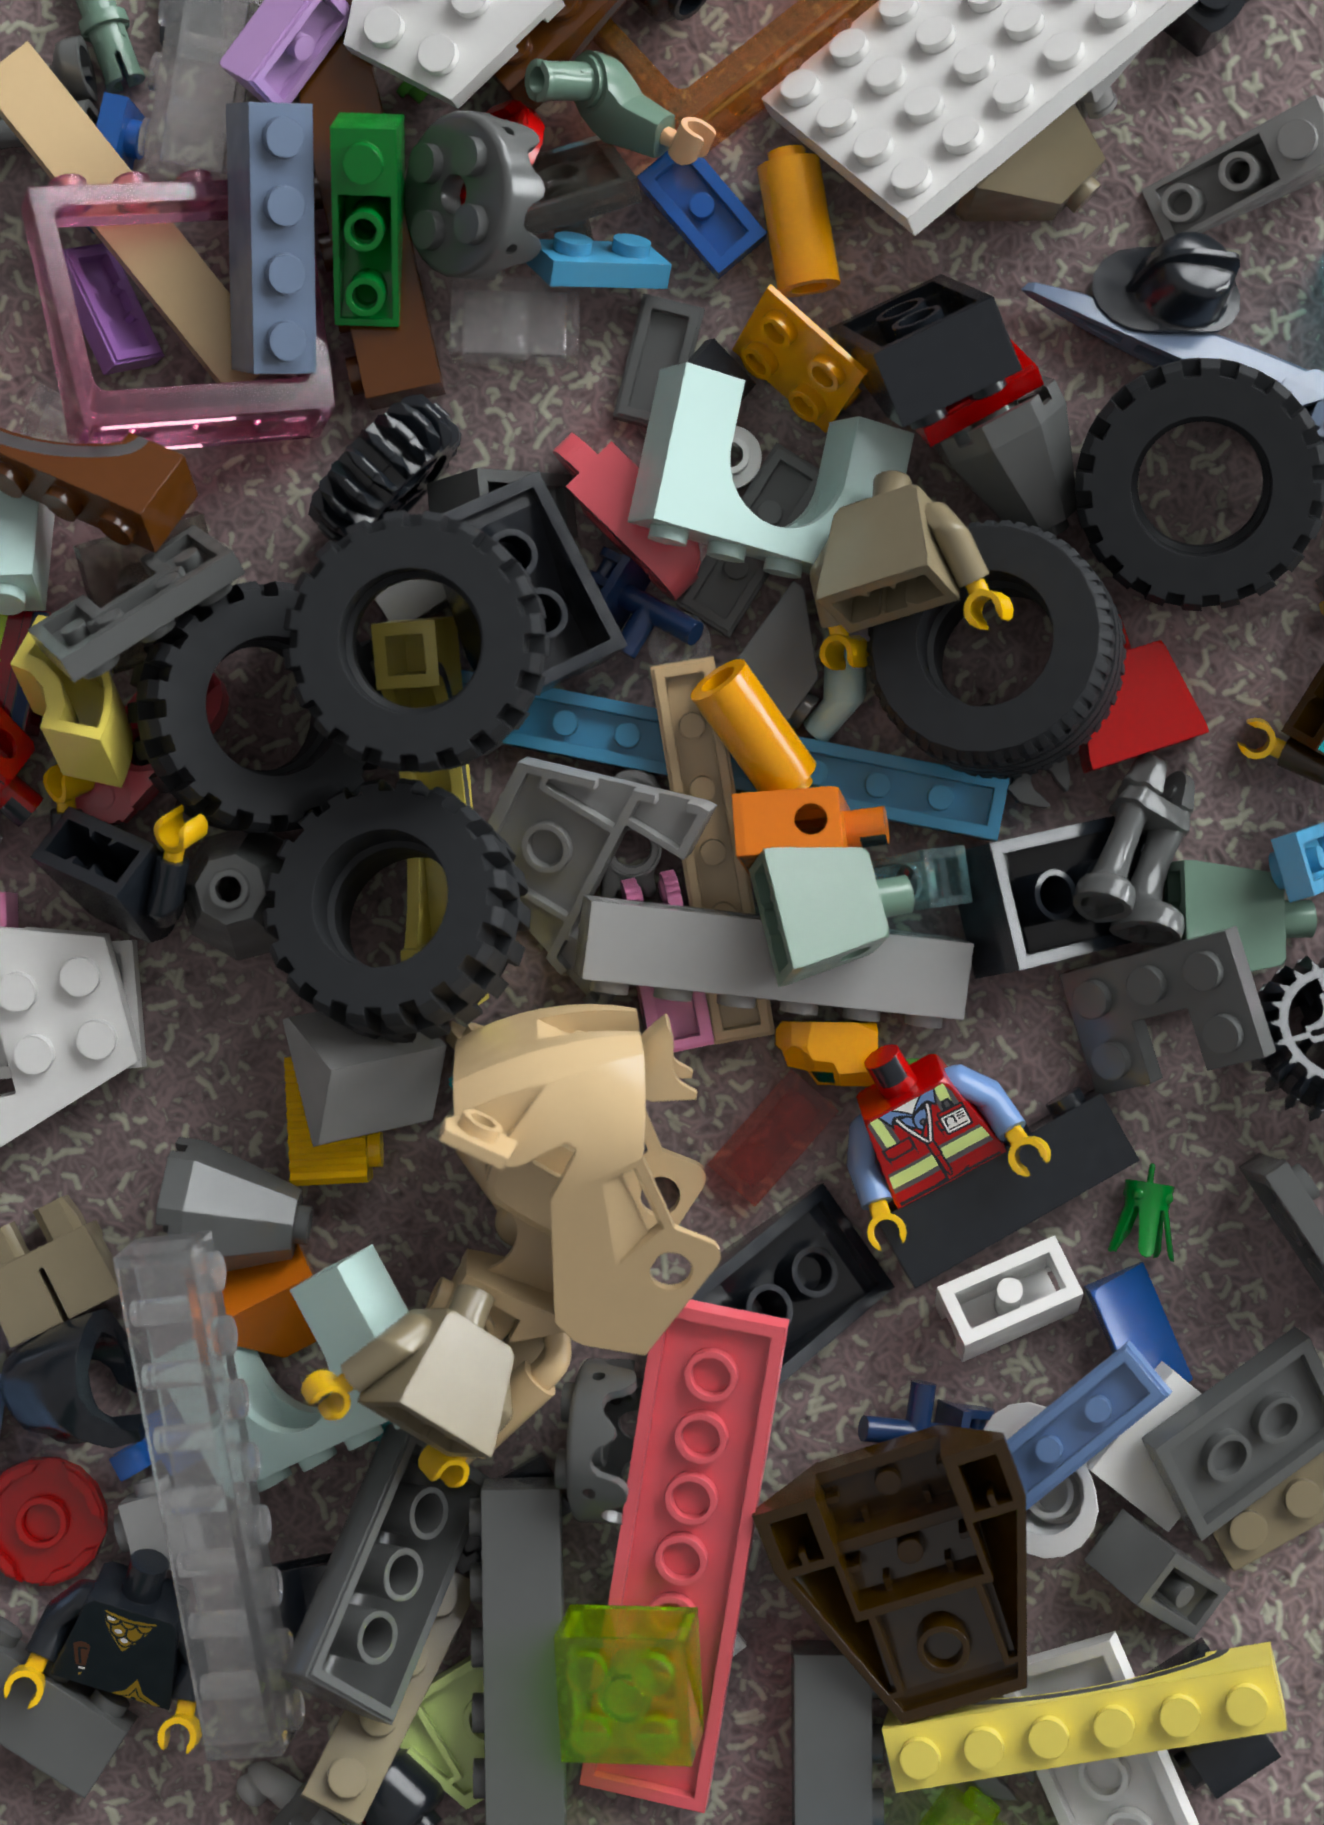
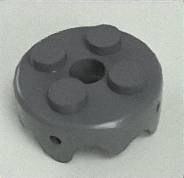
M454 111L441 116L431 124L417 145L414 146L409 156V166L405 180V215L412 242L420 257L431 269L446 277L495 280L496 275L503 269L529 262L539 254L542 246L539 238L524 227V219L528 209L533 203L541 200L545 193L544 183L533 169L528 153L532 152L539 143V136L531 128L495 117L490 113ZM465 183L466 200L465 203L461 205L460 193L461 188Z
M589 1358L581 1365L576 1381L565 1382L563 1385L560 1411L562 1421L568 1422L566 1448H559L557 1452L555 1485L556 1488L567 1489L571 1513L579 1522L622 1525L623 1506L627 1501L629 1493L627 1482L623 1477L626 1469L630 1466L634 1438L628 1436L621 1429L620 1417L626 1412L639 1410L643 1379L636 1377L634 1372L635 1360Z

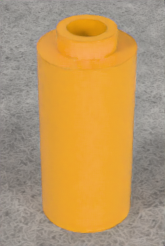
M787 145L775 148L768 152V161L763 162L757 167L777 290L789 298L829 291L839 286L841 281L820 157L813 153H806L803 145Z
M735 659L721 665L696 685L690 696L692 701L758 792L809 788L813 782L811 775L817 766L816 761L744 659Z

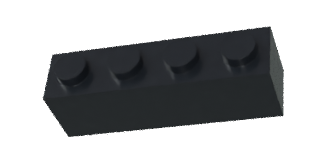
M1080 1087L1070 1089L1045 1105L1050 1113L1049 1115L1030 1126L1025 1125L1023 1130L1028 1136L1042 1138L1048 1143L1051 1150V1159L1046 1163L1035 1146L1026 1144L1021 1148L1019 1153L1020 1160L1028 1168L1031 1176L1023 1177L1011 1169L1008 1162V1153L1011 1145L1007 1140H1004L1003 1143L1007 1152L898 1209L892 1198L888 1206L891 1214L900 1217L906 1225L907 1236L905 1242H902L899 1227L892 1220H883L878 1223V1226L914 1288L921 1286L1140 1161L1102 1093L1091 1090L1083 1094Z

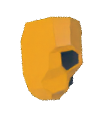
M781 1021L776 1027L774 1045L781 1050L787 1066L808 1071L817 1085L871 1086L874 1084L864 1066V1062L873 1051L878 1049L877 1022Z

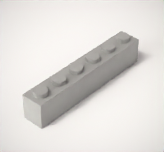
M583 895L574 972L581 979L590 980L589 990L605 994L627 995L630 984L654 987L653 997L664 1000L691 1002L693 991L718 994L717 1004L729 1007L752 1009L755 1008L756 998L779 1000V1010L794 1014L818 1015L819 1005L843 1007L842 1017L848 1019L880 1022L881 1012L905 1014V1024L940 1029L942 1028L943 1018L964 1020L974 944L955 936L889 929V937L875 952L868 956L793 984L778 987L760 914Z

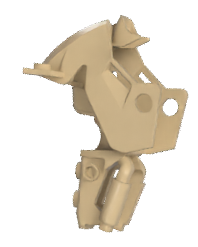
M575 1004L541 1008L506 1017L485 1026L469 1023L467 1027H464L454 1021L450 1023L451 1031L450 1034L446 1035V1041L455 1050L453 1071L454 1116L445 1117L440 1127L439 1141L486 1162L485 1181L488 1194L494 1203L513 1215L517 1233L514 1245L505 1257L467 1248L452 1281L444 1277L438 1280L429 1297L426 1309H448L456 1287L460 1284L480 1288L494 1298L484 1330L499 1340H503L505 1344L512 1348L514 1354L510 1376L513 1414L509 1423L498 1434L494 1451L555 1395V1384L564 1376L570 1364L572 1353L571 1339L584 1346L646 1355L721 1260L720 1248L713 1239L679 1226L706 1183L705 1170L698 1161L662 1148L645 1107V1099L654 1102L696 1100L697 1090L680 1080L692 1078L693 1069L674 1057L673 1034L670 1018L666 1013L656 1020L642 1035L638 1032L639 1018L636 1008L601 1004ZM644 1142H645V1145H646V1147H647V1149H648L645 1153H644ZM654 1178H669L677 1185L679 1196L671 1208L667 1209ZM642 1189L652 1210L648 1209L641 1200ZM665 1253H677L684 1256L691 1264L689 1276L677 1284L660 1283L650 1273V1268L658 1256ZM467 1458V1459H466V1462H467L468 1466H469L475 1459Z

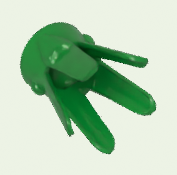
M1151 1163L1149 1165L1147 1182L1125 1179L1123 1191L1124 1206L1108 1246V1251H1117L1130 1234L1139 1213L1138 1249L1141 1256L1147 1258L1153 1254V1258L1159 1257L1164 1222L1167 1254L1169 1260L1174 1262L1169 1208L1173 1202L1175 1187L1153 1183L1156 1166L1154 1163Z

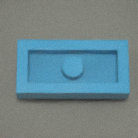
M557 232L554 234V239H539L542 245L539 254L526 263L549 286L668 289L672 266L669 261L651 247L650 240L639 235L627 233L615 234L613 241H593L590 237L580 233Z
M1324 822L1271 839L1274 852L1269 854L1270 871L1276 886L1280 890H1286L1289 903L1324 892Z

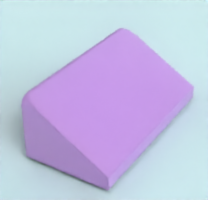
M264 0L221 58L220 65L231 77L261 102L292 103L347 28L351 6L346 0Z

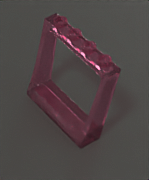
M194 169L180 174L173 182H151L148 174L133 171L119 175L112 181V184L87 185V181L82 175L64 174L52 179L47 186L27 187L21 212L51 345L69 443L102 444L122 442L127 434L131 432L172 450L308 439L321 435L336 408L316 254L317 374H296V378L106 391L100 389L95 384L57 228L228 220L227 179L214 180L211 172L204 169Z

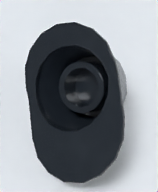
M1181 232L1165 240L1158 247H1135L1118 250L1105 258L1093 275L1092 294L1098 308L1112 322L1128 330L1146 333H1216L1230 326L1240 311L1241 295L1235 282V277L1240 268V257L1235 252L1227 251L1221 243L1208 235L1198 232Z

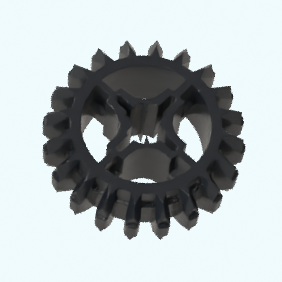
M423 394L404 397L400 402L393 403L384 414H379L370 426L362 430L353 443L346 446L345 452L340 458L331 464L330 471L320 480L319 488L312 494L308 513L318 525L321 533L334 543L339 542L348 535L347 527L363 519L371 523L384 519V513L402 510L408 513L427 493L426 484L436 481L449 468V462L457 454L462 434L460 429L452 422L451 416L437 402L433 404Z
M1306 955L1303 959L1297 961L1293 969L1285 965L1276 971L1271 981L1263 984L1258 991L1276 1052L1265 1058L1252 1060L1251 1071L1269 1072L1270 1076L1265 1082V1092L1275 1091L1280 1088L1288 1095L1285 1098V1110L1294 1108L1299 1102L1307 1105L1310 1122L1314 1119H1319L1324 1112V957L1321 958L1317 965ZM1300 1006L1304 1015L1301 1021L1303 1030L1300 1034L1292 1036L1288 1020L1289 1011Z

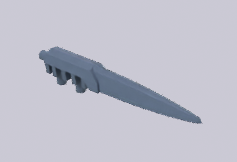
M1037 282L1027 283L1022 288V291L1028 297L1101 340L1153 367L1179 361V359L1199 357L1237 361L1258 369L1277 380L1292 392L1293 396L1307 409L1316 424L1315 428L1320 440L1324 443L1323 371L1319 369L1307 370L1284 359L1216 333H1146L1128 330L1112 322L1098 308L1094 296Z

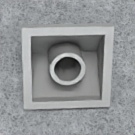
M319 1011L283 1019L313 1147L433 1120L446 1045L439 1037L431 1040L418 1032L413 1043H393L382 1035L375 1040L352 1031Z

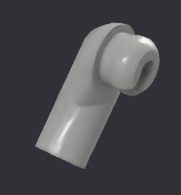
M257 1761L248 1765V1772L238 1778L236 1789L241 1799L249 1806H261L268 1798L282 1810L303 1783L269 1761Z

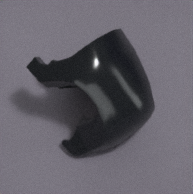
M103 1308L79 1315L17 1347L3 1363L1 1394L11 1415L29 1432L46 1434L54 1440L66 1444L88 1442L114 1449L134 1442H142L151 1422L148 1413L112 1417L98 1408L91 1392L88 1370L91 1359L98 1360L109 1367L118 1384L134 1393L163 1390L166 1377L157 1360L146 1356L123 1330L113 1313Z

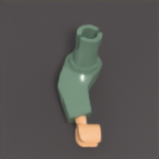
M585 50L574 61L533 59L527 66L525 88L531 100H536V102L574 101L581 117L590 129L605 143L652 158H658L668 150L670 158L675 163L689 165L695 162L697 158L706 156L715 139V129L709 123L695 117L683 118L676 131L675 115L643 95L624 65L616 58L602 52Z

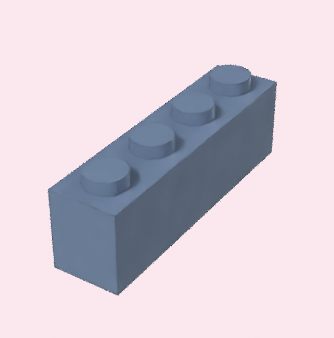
M228 103L226 104L232 370L250 374H317L313 104Z

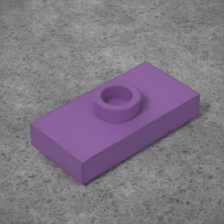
M103 243L61 249L50 260L103 375L149 367L164 357L123 267Z

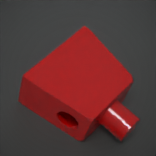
M1123 620L1122 631L1126 640V644L1123 645L1126 649V660H1124L1125 675L1121 676L1123 683L1120 691L1116 693V703L1111 705L1109 709L1111 713L1107 719L1102 720V726L1099 731H1094L1091 735L1092 739L1088 743H1083L1079 746L1080 761L1084 774L1209 733L1207 723L1165 644L1158 640L1132 649Z

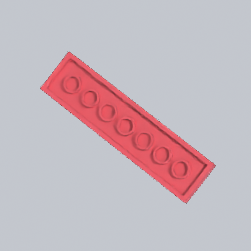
M690 1300L647 1354L627 1480L629 1493L627 1501L623 1506L622 1525H620L579 1785L705 1813L709 1801L755 1528L752 1513L756 1512L760 1499L789 1319Z

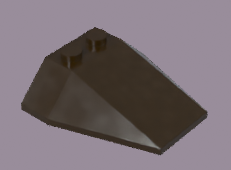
M938 1424L829 1458L812 1465L759 1505L756 1512L752 1513V1518L775 1575L903 1725L1027 1688L1026 1492L1003 1432Z

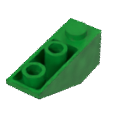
M339 112L330 126L334 325L399 327L405 194L404 114Z

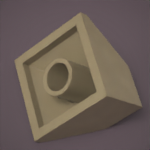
M1073 104L961 197L955 214L964 222L1049 221L1054 220L1066 206L1074 214L1077 213L1101 187V184L1095 177L1106 158L1076 105Z

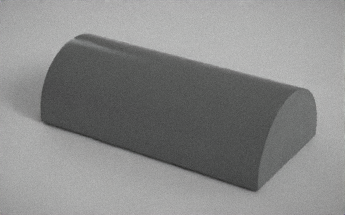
M388 1424L385 1427L280 1673L292 1685L321 1700L357 1715L392 1725L470 1535V1497H481L484 1479L489 1478L469 1465L470 1473L467 1482L460 1487H447L441 1478L436 1481H430L418 1466V1458L428 1444L402 1428L395 1429L393 1424Z

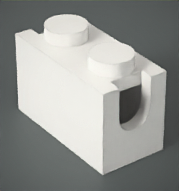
M1054 1235L938 1286L935 1307L941 1319L947 1317L956 1338L955 1349L961 1361L965 1362L1078 1312L1084 1293ZM1050 1271L1053 1272L1060 1287L1058 1291L1055 1290L1048 1276Z

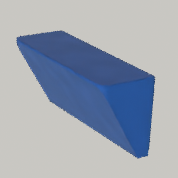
M1139 1262L1084 1286L1112 1354L1130 1340L1154 1370L1163 1361L1188 1383L1193 1380L1144 1262Z

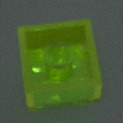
M570 1604L554 1636L561 1762L692 1767L704 1731L698 1607Z

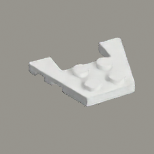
M352 0L343 44L351 54L459 109L519 51L516 45L542 20L549 22L566 5L563 0Z
M0 926V1036L16 1090L0 1094V1147L142 1058L110 934L37 927L14 928Z

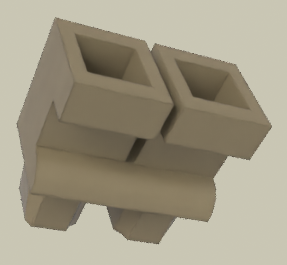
M69 1195L62 1196L32 1211L48 1243L31 1252L15 1221L0 1227V1325L11 1348L133 1286L122 1265H117L102 1238L103 1232L97 1220L87 1223L82 1212Z

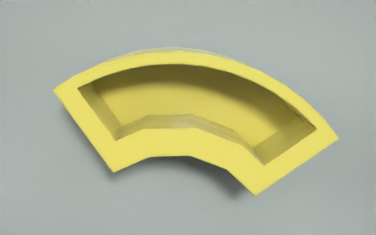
M38 614L32 626L45 619L46 616ZM28 631L10 665L32 711L43 716L40 728L62 774L122 788L132 760L133 733L131 723H128V714L110 672L108 671L93 679H84L82 677L74 683L40 650Z

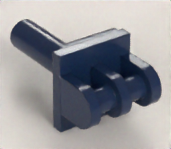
M605 546L602 548L599 555L603 560L596 572L592 570L590 572L620 631L626 623L621 633L628 646L621 650V653L635 660L654 627L663 630L690 646L700 639L704 629L702 622L645 592L651 580L649 575L632 558L625 554L621 555Z
M911 1380L906 1418L896 1419L863 1415L858 1425V1436L863 1442L881 1443L938 1424L983 1430L987 1420H990L995 1410L978 1405L952 1403L948 1400L938 1399L935 1421L931 1422L937 1384L921 1380Z

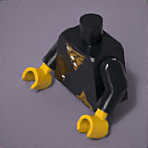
M58 764L50 767L43 776V784L49 796L57 802V808L50 810V831L31 855V859L96 919L147 943L167 937L183 913L184 903L187 900L185 884L190 860L184 855L185 849L207 834L208 824L205 816L199 814L185 823L183 820L184 805L181 804L157 820L153 830L157 842L165 850L161 852L155 844L88 815L80 808H76L75 798L91 791L95 786V782L65 776L62 774Z
M139 1549L131 1555L128 1566L114 1561L104 1563L96 1580L80 1579L47 1604L25 1648L30 1653L26 1663L15 1667L7 1677L3 1689L4 1698H7L15 1680L27 1677L34 1681L37 1688L27 1709L36 1706L42 1698L46 1685L43 1671L47 1663L51 1662L54 1663L51 1674L166 1710L170 1709L173 1700L177 1701L175 1714L160 1726L157 1740L159 1747L165 1750L170 1741L172 1725H183L190 1734V1740L186 1748V1754H188L200 1742L202 1737V1725L195 1716L196 1705H203L214 1654L201 1616L191 1610L192 1590L185 1583L166 1578L169 1561L165 1555L153 1549Z

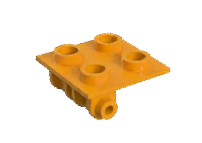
M772 284L766 288L732 348L741 357L743 365L753 376L768 381L788 399L790 407L800 418L815 423L825 433L828 431L829 422L836 421L842 410H846L861 394L862 391L858 386L868 373L866 368Z

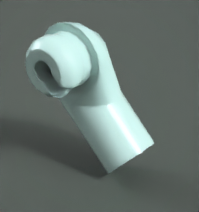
M844 649L845 670H831L824 665L823 700L803 722L806 730L820 741L828 742L861 705L866 696V667L852 668L847 661L846 649Z

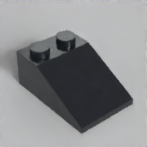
M942 274L828 328L833 340L868 370L862 383L886 417L902 428L910 425L911 429L929 426L947 415V406L968 396L970 400H980L989 397L1006 387L1005 378L1022 370L994 296Z
M539 471L443 513L451 519L460 522L465 521L485 532L507 549L531 578V584L543 603L547 616L544 619L546 636L550 638L549 658L545 659L543 676L546 679L541 693L605 663L628 646ZM443 584L466 657L473 671H475L481 651L479 625L468 603L456 591Z
M1114 816L946 854L966 941L974 944L972 967L975 979L1021 971L1132 943L1113 935L1109 931L1111 922L1095 923L1087 920L1077 912L1073 905V895L1078 881L1085 874L1092 872L1113 828ZM1144 835L1140 836L1127 877L1129 882L1144 847L1146 839Z
M822 1183L806 1192L720 1252L721 1260L718 1266L690 1300L789 1319L779 1380L780 1386L895 1286L826 1186Z

